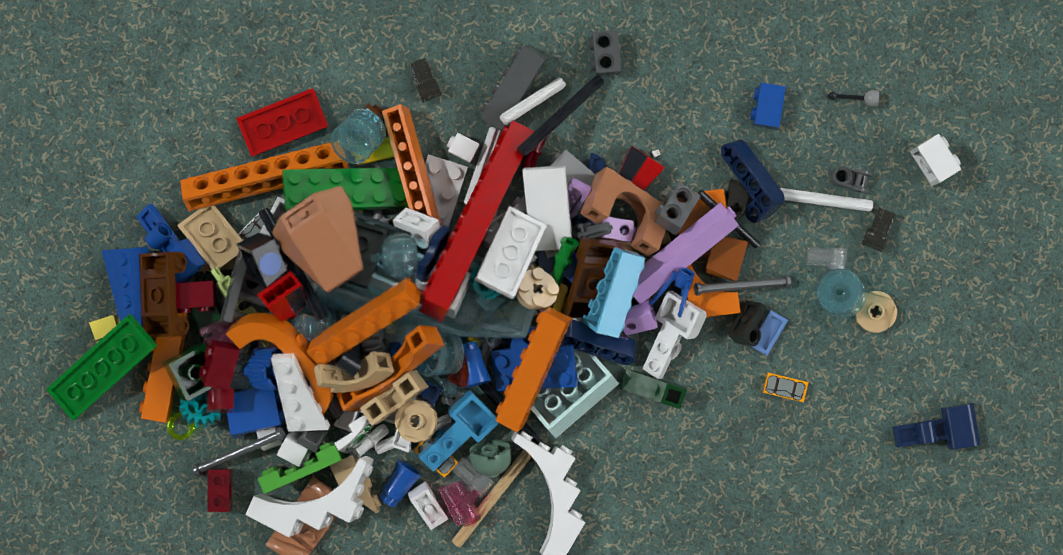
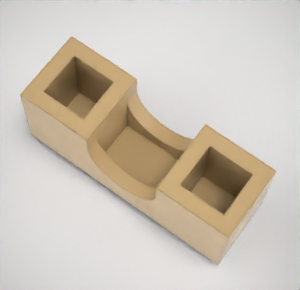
M417 370L408 372L393 383L390 389L374 397L360 408L371 425L382 422L401 406L428 388V385Z

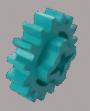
M207 391L189 401L180 399L181 405L179 408L182 419H187L188 425L194 422L195 428H198L200 424H203V427L206 428L207 423L214 426V420L220 421V414H225L207 412Z

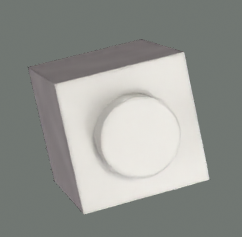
M457 133L455 137L451 136L447 147H449L448 152L471 164L480 148V144Z
M290 431L277 456L299 467L303 461H308L312 451L298 444L300 436Z

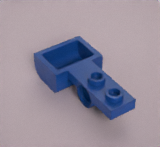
M153 203L148 204L136 216L148 233L145 236V241L151 248L159 249L162 253L182 252L187 260L186 268L182 273H175V283H187L206 264L189 239L180 241Z

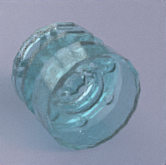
M366 109L354 110L334 129L331 135V145L334 152L344 161L352 164L363 163L383 143L386 137V129L383 121L372 111Z

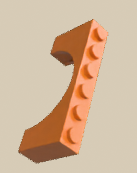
M724 189L704 191L717 204L721 202L726 208ZM677 197L680 202H685L683 198ZM701 199L695 204L679 230L678 236L711 210ZM690 264L687 268L695 273V271L692 268V265ZM695 273L687 296L688 301L704 310L707 314L706 317L740 313L738 292H709L696 296L694 284L700 283L704 285L705 283Z

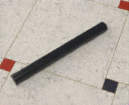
M702 189L698 191V194L701 195L699 199L710 209L718 205ZM738 223L739 226L734 230L744 240L748 241L754 249L757 248L760 242Z

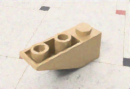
M354 454L330 465L339 486L352 473L360 459ZM368 477L364 480L363 485L365 487L358 498L364 500L363 504L374 513H378L380 511L379 506H382L378 495H373L371 491L373 485Z

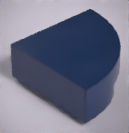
M591 153L588 169L596 174L606 166L598 155Z

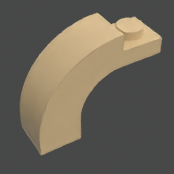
M371 352L361 360L363 364L353 377L337 366L318 364L314 367L318 387L331 388L333 393L352 392L376 385L394 373L390 353Z

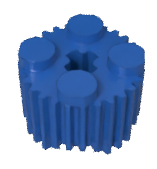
M255 348L252 353L253 355L250 356L251 359L248 360L249 364L244 367V375L250 379L249 383L256 389L277 391L278 386L271 357L273 354L284 353L280 349Z

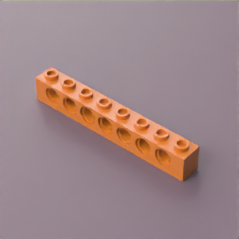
M342 140L189 177L180 180L182 198L189 212L283 188L282 171L285 169H348L346 151Z

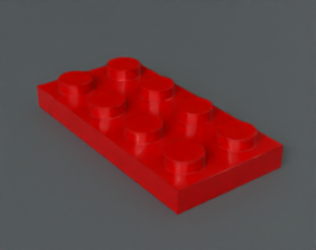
M314 88L236 118L251 157L329 127Z

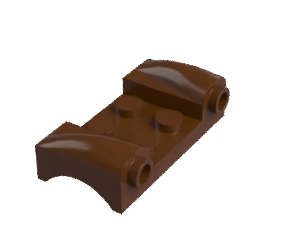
M594 238L580 239L576 254L578 263L570 292L565 295L561 313L571 318H583V315L588 316L591 309L588 307L591 299L595 300L598 294L596 287L599 281L605 279L604 270L614 248L617 247L625 250L620 241Z
M182 252L139 254L142 328L150 337L185 336L188 333L189 322L184 315H176L175 273L184 272L187 265L185 255Z

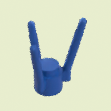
M680 267L678 272L673 271L671 277L649 302L650 305H653L675 280V285L682 289L680 294L682 300L678 312V317H681L695 273L684 267Z

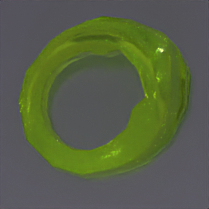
M180 412L173 414L169 418L167 430L172 438L185 440L192 435L195 423L193 422L188 425L189 429L185 434H176L173 430V423L176 419L182 417Z

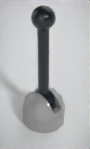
M870 90L864 96L830 92L828 97L830 100L836 98L864 100L867 105L878 107L879 90Z

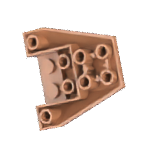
M342 186L314 193L279 217L272 233L279 243L281 250L326 292H330L363 270L353 206Z

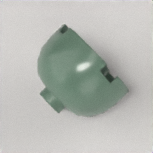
M491 440L492 444H485V441H481L470 447V461L478 473L493 478L499 476L500 473L509 467L511 449L509 443L504 440Z

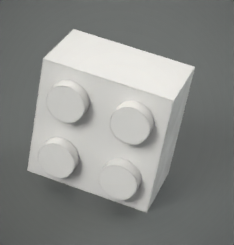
M939 134L910 151L931 186L941 183L961 170L959 166L961 164L960 160L955 154H951L948 149L949 143L943 136L940 137Z

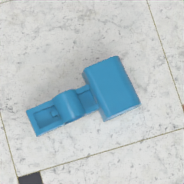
M472 391L464 393L450 406L448 412L455 421L448 427L445 426L439 430L434 437V441L418 455L433 472L468 438L472 436L479 443L499 424L495 421L497 416Z

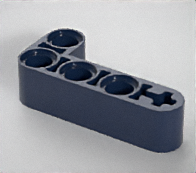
M740 139L724 144L721 148L722 158L753 198V201L746 208L747 219L752 223H756L771 217L784 203L785 197L782 190L745 141Z
M574 319L571 320L561 342V345L573 344V349L623 365L632 364L635 360L636 342L634 339L629 337L628 339L616 338L596 333L583 322Z

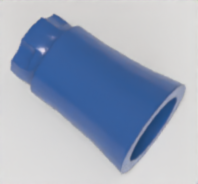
M474 341L459 345L458 351L460 354L458 356L462 370L463 388L475 387L491 382L492 380L487 372L478 343Z
M398 459L389 479L382 488L383 491L379 496L380 500L395 508L422 474L407 462Z

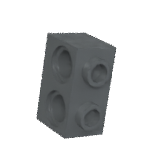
M618 30L593 32L592 38H589V50L594 51V58H590L591 71H595L596 75L620 74ZM606 38L609 41V46L606 48L600 47L598 40ZM606 58L610 60L611 66L609 68H602L599 62Z
M679 182L677 187H671L665 196L668 199L666 204L661 203L655 212L658 215L655 223L676 235L701 195ZM677 197L683 198L685 202H680ZM667 213L673 214L675 219L669 218Z

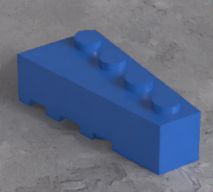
M148 247L101 250L119 320L121 321L127 315L132 314L142 326L139 254L149 253Z

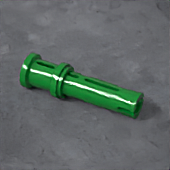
M571 237L561 238V246L559 252L555 254L556 262L550 274L559 287L567 267L573 262L572 256L574 251L579 247L578 241Z

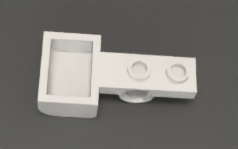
M667 291L656 315V320L663 323L643 366V370L657 379H663L670 361L679 354L681 350V344L679 343L681 337L683 336L686 339L696 338L707 315L704 310L686 300L682 316L678 317L682 296L674 291Z

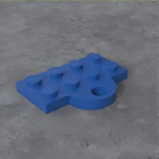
M529 326L527 333H531L537 327ZM514 336L511 341V348L493 349L491 351L497 391H505L507 386L512 384L514 380L512 377L513 371L522 362L520 359L521 353L530 344L526 338ZM573 344L560 345L541 389L578 386Z

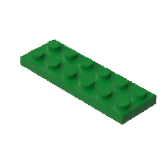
M398 168L285 169L282 171L285 212L314 193L339 186L344 188L352 203L353 210L409 209Z
M129 314L46 390L70 419L74 421L158 345L132 314Z

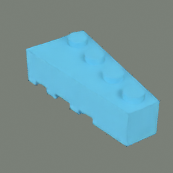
M614 248L604 270L605 279L599 281L596 287L598 294L595 300H590L588 305L591 308L588 316L583 315L581 322L596 333L619 338L620 333L625 327L624 321L627 312L631 309L633 294L638 288V278L644 269L645 257L632 251Z

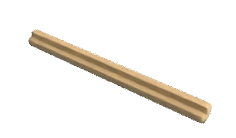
M525 449L452 539L454 545L460 548L532 458Z

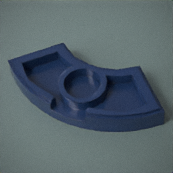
M443 225L432 236L427 252L418 263L416 279L424 281L437 264L436 261L441 251L444 250L450 234V228Z

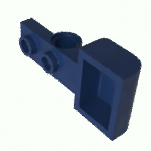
M974 403L941 408L942 418L892 426L895 447L933 443L945 439L947 449L952 450L981 445Z

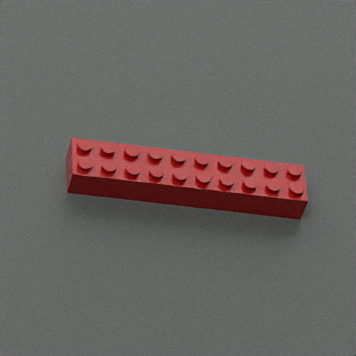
M512 121L510 127L505 125L420 297L419 304L421 306L418 310L419 312L442 322L523 158L517 151V147L535 131L515 121Z

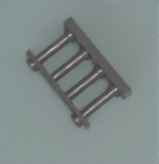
M238 251L219 323L228 325L235 321V319L239 320L241 317L248 315L238 312V309H236L237 301L245 300L266 307L257 295L244 292L241 289L243 281H246V279L252 281L240 251Z

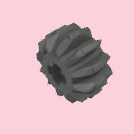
M385 327L360 343L365 357L371 352L389 353L388 351L390 350V341Z

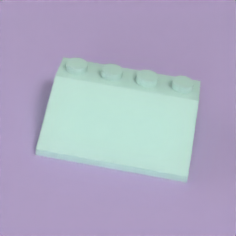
M574 349L578 379L577 387L540 389L531 410L555 438L561 435L619 384L594 355Z

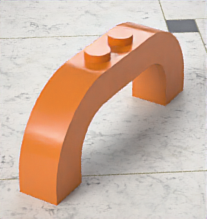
M268 313L248 314L231 325L226 335L239 349L253 340L263 339L274 343L284 354L294 353L304 375L312 385L313 397L316 403L320 404L323 410L322 414L326 412L334 393L331 392V388L318 387L314 367L318 364L306 353L310 343L303 334L288 321L281 322L275 315Z

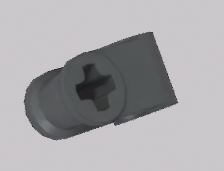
M841 166L831 171L829 179L835 186L867 194L868 190L866 187L872 173ZM838 171L843 172L845 175L843 182L838 181L836 178Z

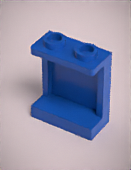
M253 388L235 392L233 412L227 413L231 436L234 439H238L247 433L274 427L283 428V422L286 420L283 409L280 410L279 402H281L279 391Z

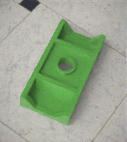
M330 441L320 446V451L316 453L317 457L304 462V467L294 466L284 471L283 467L277 469V466H273L262 471L263 476L257 479L265 494L346 458V455L337 449L334 441Z

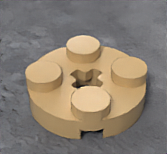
M535 268L525 272L516 296L519 302L527 309H540L539 311H544L555 302L559 286L551 275L544 272L541 268ZM533 286L539 287L541 294L539 292L534 293Z
M872 291L862 295L856 302L854 308L855 320L868 332H882L894 324L897 317V308L888 294L881 291ZM875 306H878V310L881 311V314L876 315V317L874 318L872 317V313H870V310L874 309Z
M412 400L401 406L395 416V426L400 436L409 442L419 443L429 440L435 433L438 424L435 409L428 403L420 400ZM418 415L421 424L414 427V423L411 420Z

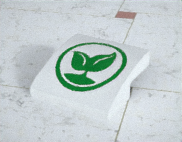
M365 415L348 425L352 433L334 443L339 451L348 454L352 451V446L364 438L366 433L369 434L374 425L370 424Z

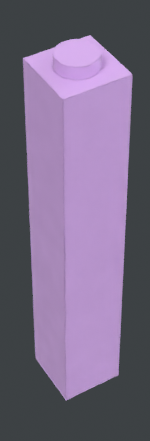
M720 202L645 263L644 269L638 278V288L633 294V297L640 305L661 289L671 277L673 271L678 272L680 267L687 268L739 226L734 219L737 215L730 207L725 208Z

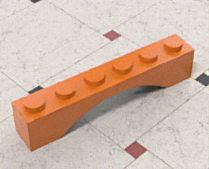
M419 325L405 336L403 345L391 358L394 373L382 382L357 391L336 393L343 411L361 412L360 408L390 389L393 383L414 370L444 346L437 327Z

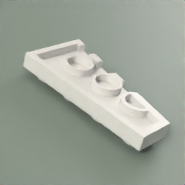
M294 353L273 354L271 361L288 432L328 430L330 424L328 420H325L320 404L316 403L313 397L314 392L311 386L307 385L304 379L305 375Z

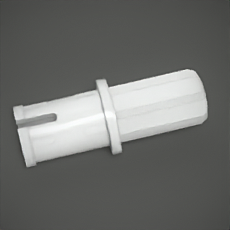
M380 424L369 434L366 433L364 438L351 447L354 455L360 458L371 447H376V443L389 433V429L386 425Z

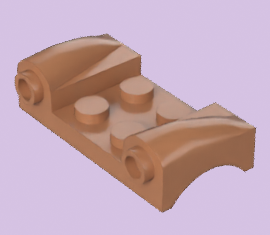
M314 475L296 502L319 499L328 495L334 489ZM303 522L301 531L291 537L275 531L266 543V546L279 555H310L330 525L317 530Z

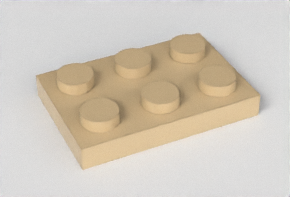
M215 205L197 210L177 225L211 269L218 266L221 271L237 258L239 251L237 243L243 240Z

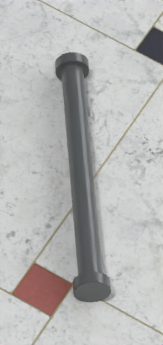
M784 275L783 278L704 285L695 283L694 293L696 296H699L702 293L776 286L788 288L791 287V277Z
M278 428L274 433L205 463L193 465V471L196 476H201L203 472L276 440H284L286 438L282 428Z

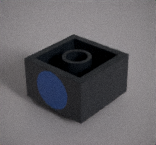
M257 233L237 243V247L253 282L267 288L288 273V264L285 259L281 258L279 253L281 248L276 240Z

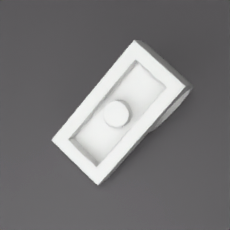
M405 208L393 219L395 227L410 232L413 241L424 249L430 245L432 236L440 229L438 219Z
M426 482L407 492L410 501L430 530L448 520L446 513Z

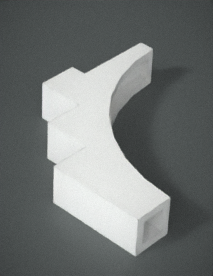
M523 431L521 434L515 432L511 439L534 458L543 472L549 488L551 517L547 536L540 553L541 555H567L586 523L581 519L582 514L574 509L569 511L581 491L576 487L578 483L569 477L564 480L565 475L575 460V457L571 455L573 451L564 445L560 448L555 445L552 451L549 452L550 447L544 443L539 442V444L531 441L533 437Z
M368 456L360 458L345 481L331 493L319 499L290 502L275 499L262 493L255 495L246 515L287 537L298 534L303 527V522L317 530L328 527L333 520V515L350 523L359 519L363 513L364 508H362L364 500L358 497L364 490L365 485L363 483L365 478H368L373 470L371 465L374 459Z

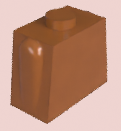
M725 236L705 252L704 258H707L704 268L705 272L709 275L737 282L748 241Z

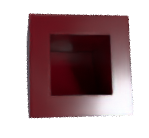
M217 388L207 391L208 413L233 412L234 388L229 390Z

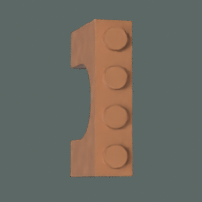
M605 167L596 173L591 184V191L585 200L580 214L599 224L609 217L615 199L623 200L634 209L638 220L637 230L631 247L647 257L658 251L666 229L655 223L658 217L655 212L663 202L658 201L649 195L648 192L643 191L631 181L626 180L613 169Z

